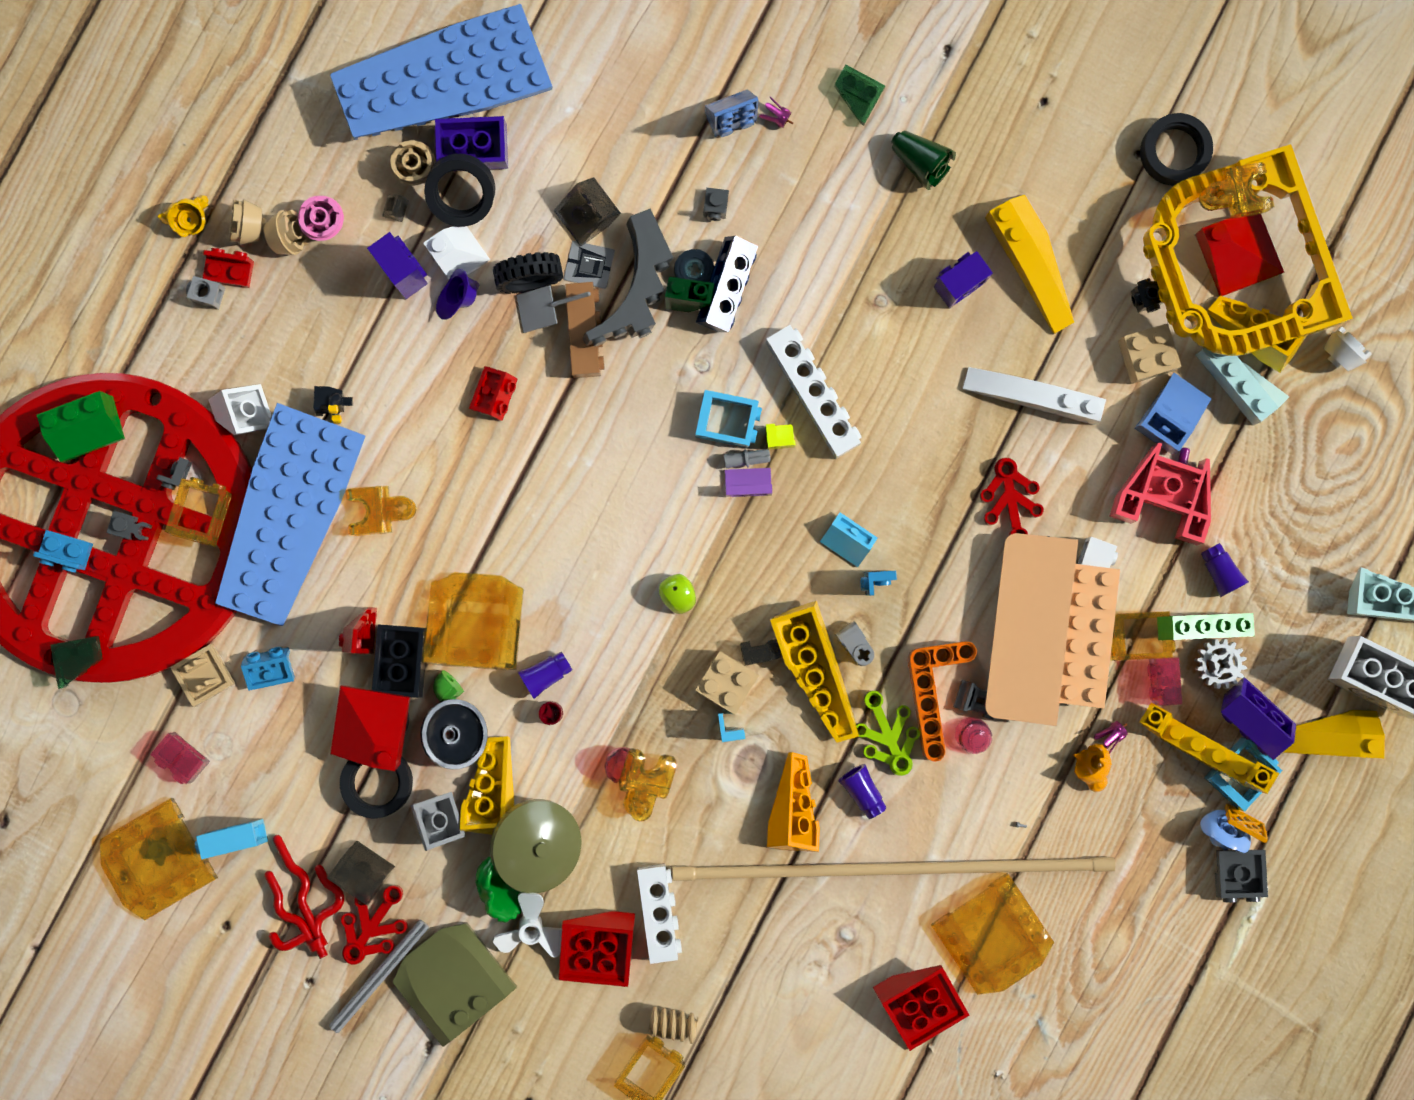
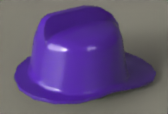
M457 269L453 272L438 297L436 313L442 320L451 318L459 308L471 306L476 299L477 290L480 285L477 281L469 278L463 269Z

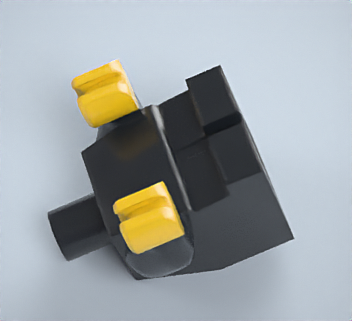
M314 386L313 408L316 416L330 413L332 414V422L334 424H341L342 418L339 414L344 412V406H353V397H344L342 390L329 386Z

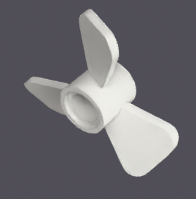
M520 892L518 894V901L523 916L519 921V929L496 935L493 938V944L501 952L508 953L521 941L528 945L539 942L551 957H558L561 953L562 928L543 927L542 919L539 916L544 904L543 897L537 893ZM534 927L536 929L533 931H529L526 928Z

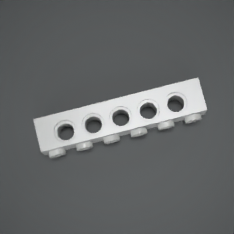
M791 325L766 338V344L833 456L837 459L860 445L859 439L862 438L861 434L855 426L851 427L848 422L849 414L844 407H839L836 402L838 396L832 387L828 388L824 382L826 376L820 367L816 369L812 362L815 360L809 348L804 349L800 342L803 340L797 328L793 330ZM786 348H796L798 351L797 356H787L785 353ZM805 366L809 369L810 374L802 377L798 375L797 369ZM811 386H818L821 389V394L816 397L812 396L809 393V388ZM828 405L832 408L833 414L824 416L820 408ZM834 425H841L845 433L842 436H837L833 433L832 427Z

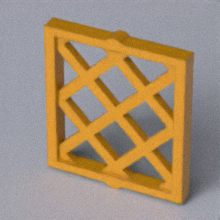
M1228 803L1225 805V815L1230 825L1264 843L1268 841L1267 831L1263 822Z

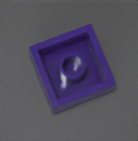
M977 251L973 254L967 252L957 260L958 262L953 268L950 265L947 266L936 278L937 282L934 288L949 309L984 285L993 274Z

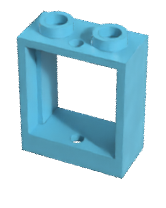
M705 390L695 437L749 448L750 443L755 444L757 430L753 429L755 421H760L762 408L758 407L759 401ZM713 399L752 407L745 439L706 431Z
M1241 737L1230 749L1239 754L1245 748L1260 763L1279 774L1283 771L1277 766L1279 762L1276 759L1273 760L1268 755H1263L1251 739L1247 740ZM1213 768L1204 777L1232 805L1241 811H1246L1262 793L1249 788L1241 796L1220 776L1221 773Z
M260 819L196 836L195 849L202 860L268 842L264 820Z

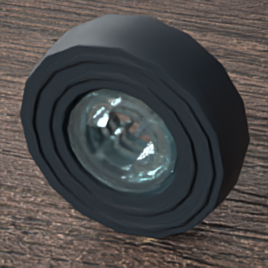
M690 249L678 256L674 266V274L676 278L710 282L715 266L712 258L706 252L699 249ZM693 264L698 265V269L701 270L700 273L696 272V275H691V270L688 269L689 266L693 267Z

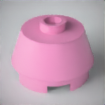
M327 196L308 198L301 205L298 214V224L301 231L310 239L317 241L328 240L337 235L344 221L340 205L334 199Z

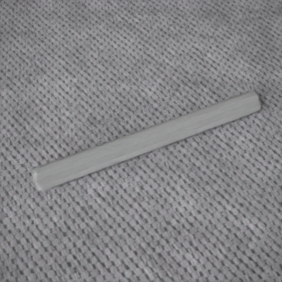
M419 920L329 1024V1027L334 1032L339 1033L429 929V926L424 921Z

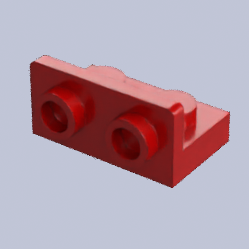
M219 248L203 251V255L206 257L203 279L225 285L250 288L254 261L247 256V253L234 251L233 254L225 253V250Z
M484 366L469 409L502 421L508 411V405L516 389L518 379L507 372Z

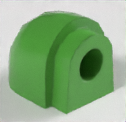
M442 670L434 680V694L440 702L457 699L464 692L454 677L445 670Z

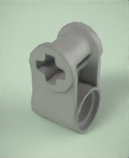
M855 621L835 634L845 650L849 652L858 665L866 666L873 661L874 651ZM860 649L869 651L868 661L858 659Z

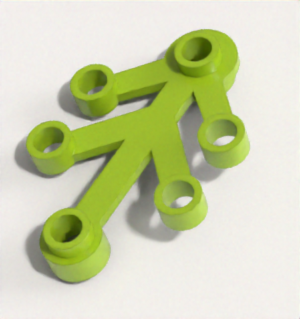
M869 691L864 697V703L873 710L883 734L869 729L863 723H859L856 725L857 728L859 726L865 727V733L859 735V737H867L888 746L892 755L878 751L871 744L864 747L863 754L869 759L875 758L889 764L891 771L896 775H906L912 769L913 763L909 755L915 740L920 736V731L913 726L906 729L905 735L907 739L901 751L897 741L906 719L911 714V710L908 706H899L896 710L897 718L891 730L881 707L883 696L878 691ZM872 695L877 697L876 704L869 702V698ZM901 708H906L908 711L904 717L899 713ZM911 729H915L917 732L914 738L909 737L908 733ZM869 747L874 749L872 756L866 754V750ZM898 760L905 762L903 768L897 767L896 763Z

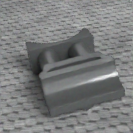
M962 680L953 707L963 711L973 710L982 713L984 718L994 720L986 712L985 705L976 702L977 698L986 700L987 691L978 688L974 683Z

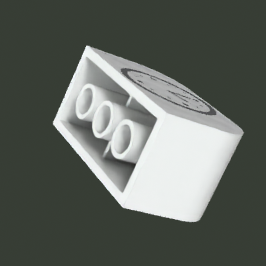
M1362 636L1348 637L1328 680L1390 712L1414 720V662Z

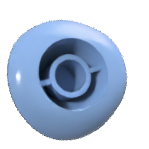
M1214 810L1202 818L1200 822L1201 830L1210 837V841L1214 846H1218L1223 850L1231 848L1243 853L1248 852L1251 846V835L1230 825L1227 822L1225 810Z

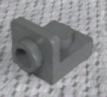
M706 187L703 216L711 221L726 219L729 190Z
M180 457L178 462L175 461L170 471V474L173 475L172 479L161 475L157 476V479L162 481L161 486L175 490L176 486L183 489L192 462Z

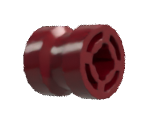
M546 702L539 709V718L544 724L554 725L563 718V708L557 702Z

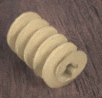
M653 1006L648 1032L652 1029L653 1037H656L658 1032L661 1031L663 1039L670 1033L671 1040L673 1041L677 1034H679L681 1042H684L685 1038L689 1036L690 1044H693L698 1018L695 1020L694 1014L690 1013L686 1019L684 1011H681L679 1016L676 1017L675 1009H672L670 1014L667 1015L666 1008L664 1007L658 1013L657 1006Z

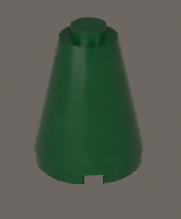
M906 130L897 132L891 141L893 144L892 150L927 190H931L930 185L936 187L944 179L951 168L948 165L950 159L954 161L956 158V152L952 149Z

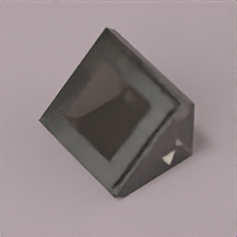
M401 194L388 195L382 214L383 217L402 222L408 200Z

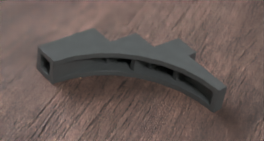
M651 208L630 216L626 223L634 251V275L630 290L622 305L612 316L584 334L582 339L586 347L592 344L594 347L599 346L612 336L619 338L627 333L626 330H628L631 338L636 336L643 338L652 333L651 330L656 323L647 304L652 305L660 301V297L665 290L657 273L669 268L673 255Z

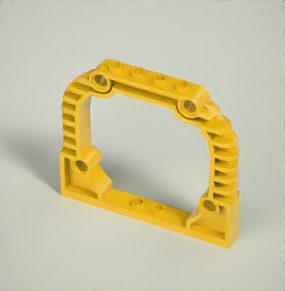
M1291 144L1185 179L1174 185L1160 200L1154 213L1152 227L1143 236V252L1151 263L1152 278L1158 283V295L1161 302L1166 306L1167 321L1172 325L1179 337H1191L1199 346H1203L1215 354L1240 356L1344 324L1353 319ZM1250 178L1256 180L1257 186L1251 184ZM1239 189L1246 196H1255L1260 191H1265L1280 199L1290 197L1298 219V230L1304 236L1306 242L1305 249L1307 254L1311 256L1319 281L1311 286L1305 299H1299L1285 309L1284 317L1241 330L1229 331L1213 326L1206 310L1200 305L1192 303L1173 249L1179 239V230L1175 220L1177 215L1183 208L1192 203ZM1153 233L1160 234L1162 241H1157ZM1297 308H1300L1302 310L1303 317H1300L1297 314ZM1184 319L1191 322L1192 329L1185 327Z

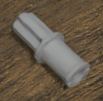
M745 449V452L724 454L726 469L738 466H747L748 468L749 465L768 463L771 460L768 449L748 452Z

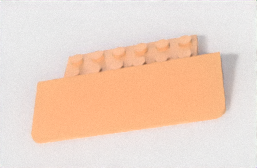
M1015 533L1008 536L1005 540L985 703L986 712L993 718L1057 726L1059 703L1105 708L1120 569L1076 564L1078 540Z

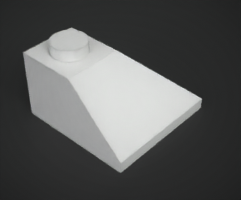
M452 226L443 229L424 242V245L448 279L457 269H463L468 276L490 261V258L467 226Z
M261 384L221 390L208 399L216 422L233 435L267 430L272 415Z

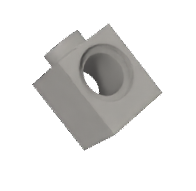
M193 276L192 281H189L186 287V298L192 302L219 309L225 287L220 283ZM208 287L207 295L200 297L201 289Z

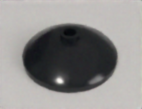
M459 699L445 700L433 706L424 717L420 732L422 747L428 758L436 765L446 769L466 768L477 761L485 749L488 737L486 722L480 711L469 702ZM447 731L451 734L449 739L446 738Z

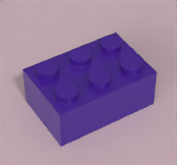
M504 116L435 119L436 162L447 155L467 154L482 161L489 170L508 169L507 124Z
M388 232L367 248L405 299H408L428 284L424 279L427 276L426 272L399 235L394 238L391 232Z
M1245 677L1224 694L1221 708L1223 718L1228 723H1233L1237 726L1241 735L1247 740L1251 739L1263 755H1268L1274 760L1294 743L1296 723Z

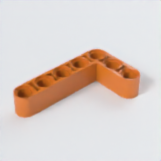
M964 641L916 648L908 655V666L918 729L920 731L921 749L923 756L928 760L937 762L945 755L933 667L972 661L977 655V649L971 642ZM963 645L968 646L970 649V655L965 659L959 653ZM939 649L946 650L948 654L944 662H940L936 657ZM917 652H921L925 657L922 665L915 664L913 660ZM921 675H925L928 678V685L925 688H920L917 684V679ZM925 698H929L932 702V707L928 711H924L921 708V701ZM929 721H933L936 726L932 734H927L924 730L925 724ZM936 744L939 747V753L935 757H930L928 748Z

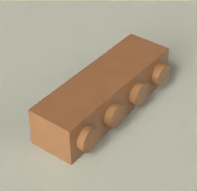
M593 282L565 284L566 298L585 292L591 293L588 297L567 303L573 378L601 376V370H605L604 356H599V347H603V344L596 347L592 344L586 347L582 339L587 331L601 324L600 311H596L595 302H600L599 289L594 288Z

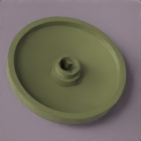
M532 799L521 802L509 809L501 817L493 831L490 842L492 865L497 875L515 890L524 893H542L551 890L568 878L579 860L582 842L580 829L572 814L555 802L545 799Z

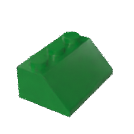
M101 391L37 414L43 438L62 463L125 439L114 398Z

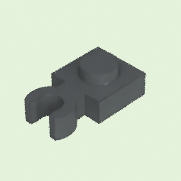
M113 511L107 533L132 540L134 534L136 538L146 541L149 537L143 536L141 531L145 527L152 529V525L145 522L137 524L138 517Z

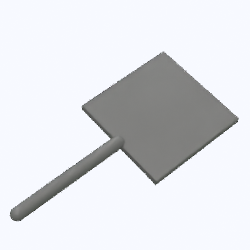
M546 286L516 295L523 333L557 324L554 306L588 297L591 293L585 292L553 302L551 286Z

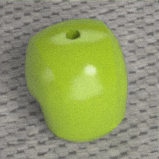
M671 575L659 586L661 600L672 612L683 614L694 607L696 603L695 591L690 580L684 575Z

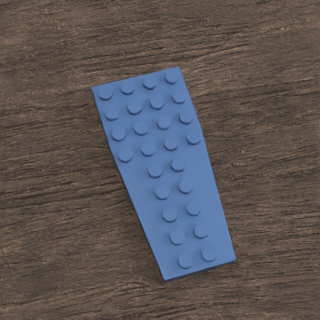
M521 4L456 23L330 74L354 140L367 135H381L380 132L389 130H403V127L411 125H425L426 122L435 119H446L459 114L464 116L490 110L550 91L553 87Z
M276 404L252 468L216 604L280 626L284 625L343 499L365 435L285 405Z

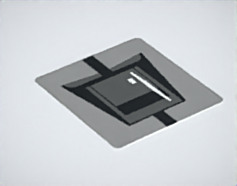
M572 241L564 280L576 283L593 282L595 287L606 289L615 250Z

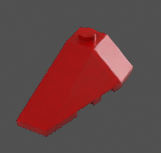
M368 607L343 628V633L339 635V647H342V652L374 654L377 608Z

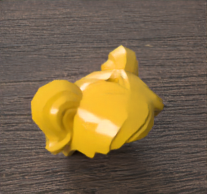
M200 195L194 200L181 199L178 202L172 203L166 212L159 214L157 217L162 223L170 225L172 230L181 237L200 233L206 225L203 209L208 207L209 200L204 195Z

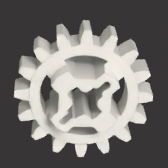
M1213 639L1212 645L1204 643L1205 650L1198 649L1197 651L1201 657L1194 659V661L1200 663V666H1197L1195 670L1202 672L1198 678H1206L1205 684L1210 686L1214 683V688L1220 689L1221 684L1223 688H1229V682L1232 685H1237L1236 678H1243L1244 675L1240 672L1247 669L1246 666L1242 665V662L1247 660V658L1240 657L1239 655L1243 649H1234L1236 643L1231 642L1228 644L1227 639H1222L1220 643L1218 639ZM1215 649H1223L1219 654L1212 653ZM1218 660H1222L1221 663L1224 665L1223 668H1219L1220 664L1217 662ZM1223 673L1230 675L1225 679H1218Z

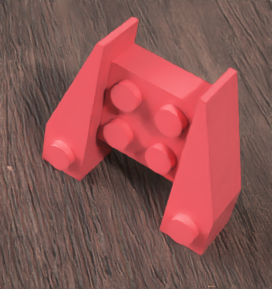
M1157 443L1150 448L1116 494L1109 517L1130 524L1137 522L1143 503H1147L1182 515L1175 539L1196 546L1204 544L1211 523L1210 459L1206 458L1199 461L1197 468L1159 456L1162 443Z

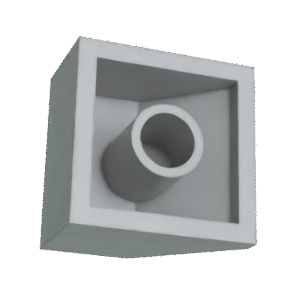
M452 792L411 805L425 851L466 837L465 832L460 830V816Z

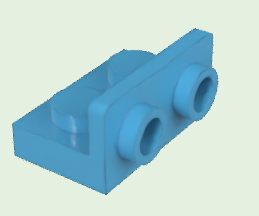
M46 530L39 552L34 551L33 556L40 558L39 563L54 566V563L62 564L61 569L76 573L77 569H86L93 543Z
M896 571L864 572V577L860 578L861 591H865L867 596H874V581L875 586L891 585V580H897Z
M275 647L262 653L251 652L243 658L241 669L248 691L294 681L295 675L289 659V647Z

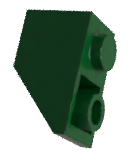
M669 277L665 293L666 309L689 313L710 306L714 283Z

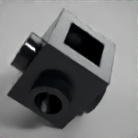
M1150 278L1137 282L1138 286L1131 291V300L1137 312L1147 311V313H1151L1161 309L1160 305L1163 303L1158 295L1159 286L1157 281H1151Z

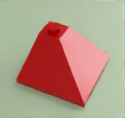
M1260 210L1219 221L1203 227L1195 234L1219 296H1225L1284 273Z
M341 685L330 754L372 768L395 771L401 763L410 697Z
M610 911L563 920L559 980L628 987L635 913Z
M942 965L893 975L873 987L909 1051L970 1016Z

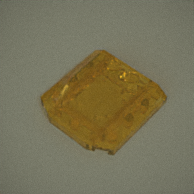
M455 572L438 581H432L423 663L440 666L516 670L524 589L499 575Z
M170 798L100 839L102 869L122 905L143 920L149 919L218 879L208 858L201 860V856L197 854L195 841L183 821L185 817L174 798Z
M1008 873L988 885L987 889L953 912H948L931 924L977 995L1005 991L1040 967L1054 944L1053 939Z

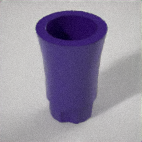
M1220 543L1201 553L1204 561L1207 562L1205 566L1216 585L1220 598L1249 583Z
M559 652L553 658L549 656L529 668L518 671V674L533 699H535L544 690L564 678L563 675L571 672L572 668L564 654Z
M866 764L856 766L838 780L868 819H872L886 810V805L869 774Z

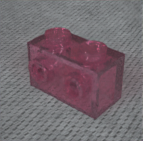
M1179 658L1149 659L1147 671L1151 681L1149 697L1152 703L1158 706L1182 704Z

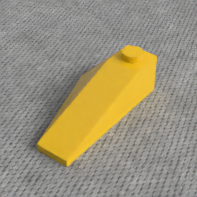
M1350 710L1313 722L1296 725L1294 743L1283 753L1384 759L1385 734L1377 711Z
M509 736L487 738L485 749L477 762L478 768L474 779L470 781V790L467 798L463 800L461 806V831L492 835L501 817L514 807Z

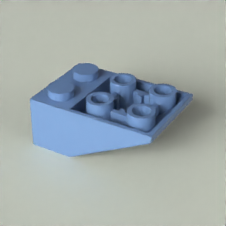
M747 89L705 105V114L714 137L719 135L725 137L732 134L733 130L737 128L746 129L753 126L754 122L757 121L758 97Z
M1173 373L1134 429L1154 443H1162L1161 447L1173 455L1179 452L1186 443L1211 398Z

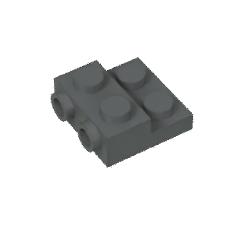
M1216 850V897L1223 898V902L1227 903L1237 902V898H1246V902H1260V897H1268L1266 850H1248L1246 853L1237 850Z

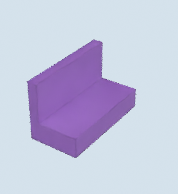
M771 468L725 470L726 497L772 496Z

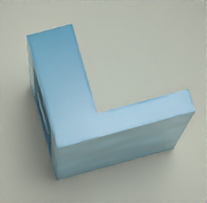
M839 513L820 542L858 567L873 547L877 537L842 513Z
M718 713L722 742L745 739L744 728L725 730L723 713Z

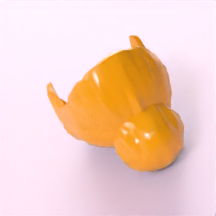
M1095 743L1089 746L1088 750L1084 749L1074 754L1077 760L1074 772L1078 779L1087 784L1090 790L1100 792L1107 786L1108 781L1106 777L1110 772L1112 762L1107 748L1102 744Z

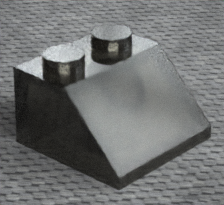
M594 177L577 183L553 210L580 246H583L608 228L621 214Z
M356 841L342 856L327 879L365 905H369L395 866L359 841Z

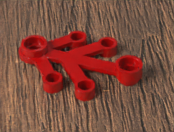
M1002 458L996 462L994 467L996 476L987 489L981 491L980 499L984 503L991 502L995 496L994 492L1002 482L1004 483L1005 491L992 510L984 515V522L987 525L996 524L999 519L998 516L1007 505L1012 528L1009 536L1015 533L1028 534L1027 530L1021 527L1017 503L1026 508L1030 516L1034 518L1040 517L1044 512V508L1041 504L1032 502L1015 490L1013 480L1025 487V492L1028 495L1038 493L1040 486L1036 481H1030L1017 471V464L1014 460ZM1003 465L1009 467V473L1002 472ZM1029 484L1035 485V492L1029 491ZM986 491L991 494V498L989 500H986L983 497V494ZM1034 506H1037L1040 509V513L1038 515L1034 514L1032 511ZM989 514L995 516L994 522L988 521L987 516Z
M390 885L385 889L383 893L384 901L371 920L367 906L370 901L369 896L366 893H360L355 897L354 903L358 907L362 933L358 939L354 929L356 915L352 912H347L341 918L347 938V944L343 948L342 956L347 963L356 965L361 963L366 955L380 952L388 954L394 949V941L389 938L384 939L379 944L366 945L370 937L391 933L402 934L407 930L408 924L404 919H398L392 924L378 926L391 906L402 900L403 890L400 886ZM391 890L398 892L397 898L391 897ZM360 896L366 899L365 904L358 902ZM346 916L352 917L353 921L351 924L346 923ZM398 922L404 925V929L401 931L396 927ZM384 942L390 943V950L384 949ZM352 948L358 950V956H353L351 954Z

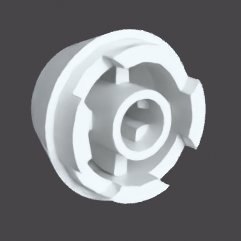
M1340 326L1335 332L1332 331L1324 350L1331 355L1328 358L1331 363L1337 368L1342 365L1349 372L1367 363L1366 360L1372 353L1368 350L1362 352L1365 347L1349 332L1343 334L1346 330Z

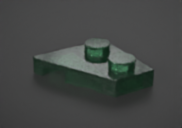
M848 65L844 66L834 85L863 126L885 89V85Z
M99 636L50 645L58 689L66 688L70 682L83 675L91 666L96 665L103 659Z

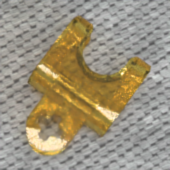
M1260 162L1223 170L1221 172L1223 181L1211 183L1200 193V205L1208 211L1229 208L1231 218L1262 214L1273 209L1275 206L1271 196H1258L1252 189V181L1259 179L1267 172L1265 163Z
M389 486L353 488L345 491L347 500L362 502L366 508V515L362 521L348 525V534L352 536L392 533V521L409 520L416 513L417 508L413 500L405 496L389 497ZM403 504L407 505V509L403 510V512L399 511V507H402Z
M634 748L628 751L619 780V789L627 792L623 806L634 820H647L653 812L656 798L665 799L668 796L677 766L674 756L662 755L653 769L644 770L646 758L643 752Z

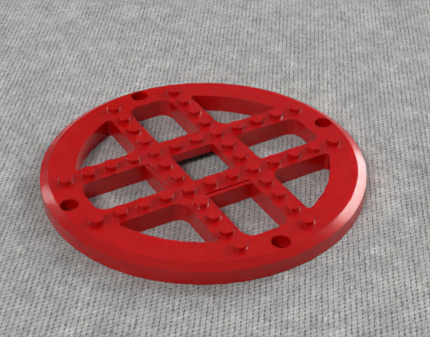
M123 373L85 374L56 381L24 396L0 415V482L8 470L14 469L64 488L49 526V531L77 539L93 498L132 512V516L138 517L137 524L145 522L152 525V529L145 527L141 531L143 536L149 537L146 541L136 538L134 534L132 540L123 538L117 556L92 547L86 569L76 570L106 582L84 640L78 644L53 635L48 627L51 614L68 571L61 569L62 564L54 563V566L39 563L21 612L6 593L0 581V645L20 660L48 674L83 682L113 683L149 677L171 669V666L206 647L214 640L237 613L236 610L216 604V599L252 472L251 464L233 434L216 422L213 413L184 392L156 380ZM101 391L113 396L122 430L128 416L138 412L161 420L164 425V433L143 486L106 473L118 442L84 454L74 464L62 463L25 449L24 444L41 432L37 414ZM160 393L161 401L157 405H153V395ZM191 442L206 460L215 477L223 504L224 520L177 504L172 499V489L161 486L162 481L157 479L158 475L172 479L173 475L170 474L173 463L175 461L178 462L180 457L185 458ZM0 513V539L39 552L46 529ZM164 524L217 544L220 549V556L213 575L206 585L200 586L148 567ZM143 590L190 608L186 615L162 632L137 643L113 647L130 599L136 591ZM59 650L62 657L61 661L57 664L53 661V654Z

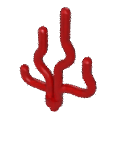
M275 835L273 843L289 872L300 879L301 886L298 892L297 903L304 919L296 914L287 912L283 908L282 890L273 872L266 871L264 877L274 896L273 907L275 913L285 922L295 924L301 934L286 942L281 941L276 932H271L269 940L279 951H288L306 942L311 953L316 951L319 959L328 955L324 947L328 943L322 933L321 926L326 918L337 913L342 908L345 898L343 890L338 884L330 880L322 865H317L315 872L324 888L335 895V902L314 917L306 900L310 888L309 876L303 868L295 864L282 837Z

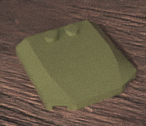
M467 922L439 929L403 959L393 980V984L442 1047L450 1043L517 988V985Z

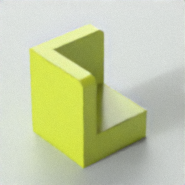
M766 424L765 431L768 450L795 447L793 426L791 424L779 426Z

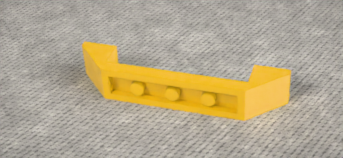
M1152 702L1139 722L1161 740L1250 789L1268 794L1279 775L1278 772L1258 761L1255 764L1175 720L1170 712Z

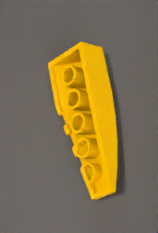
M1022 195L1010 199L990 210L985 219L1053 334L1073 324V316L1048 233L1027 197Z
M817 601L794 607L771 618L770 622L786 666L791 670L797 683L808 696L810 703L821 716V720L836 743L859 737L845 685Z

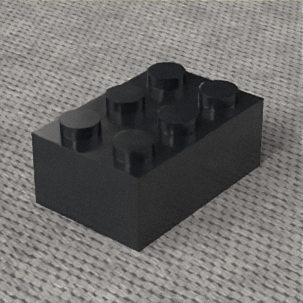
M378 624L372 691L413 698L423 697L428 628Z

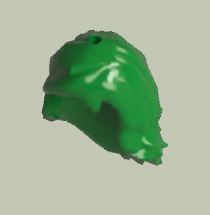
M491 857L486 858L477 868L475 878L477 892L481 901L485 904V911L490 917L498 918L499 922L506 923L510 919L514 920L518 914L522 913L518 901L520 891L506 884L497 875L492 865Z

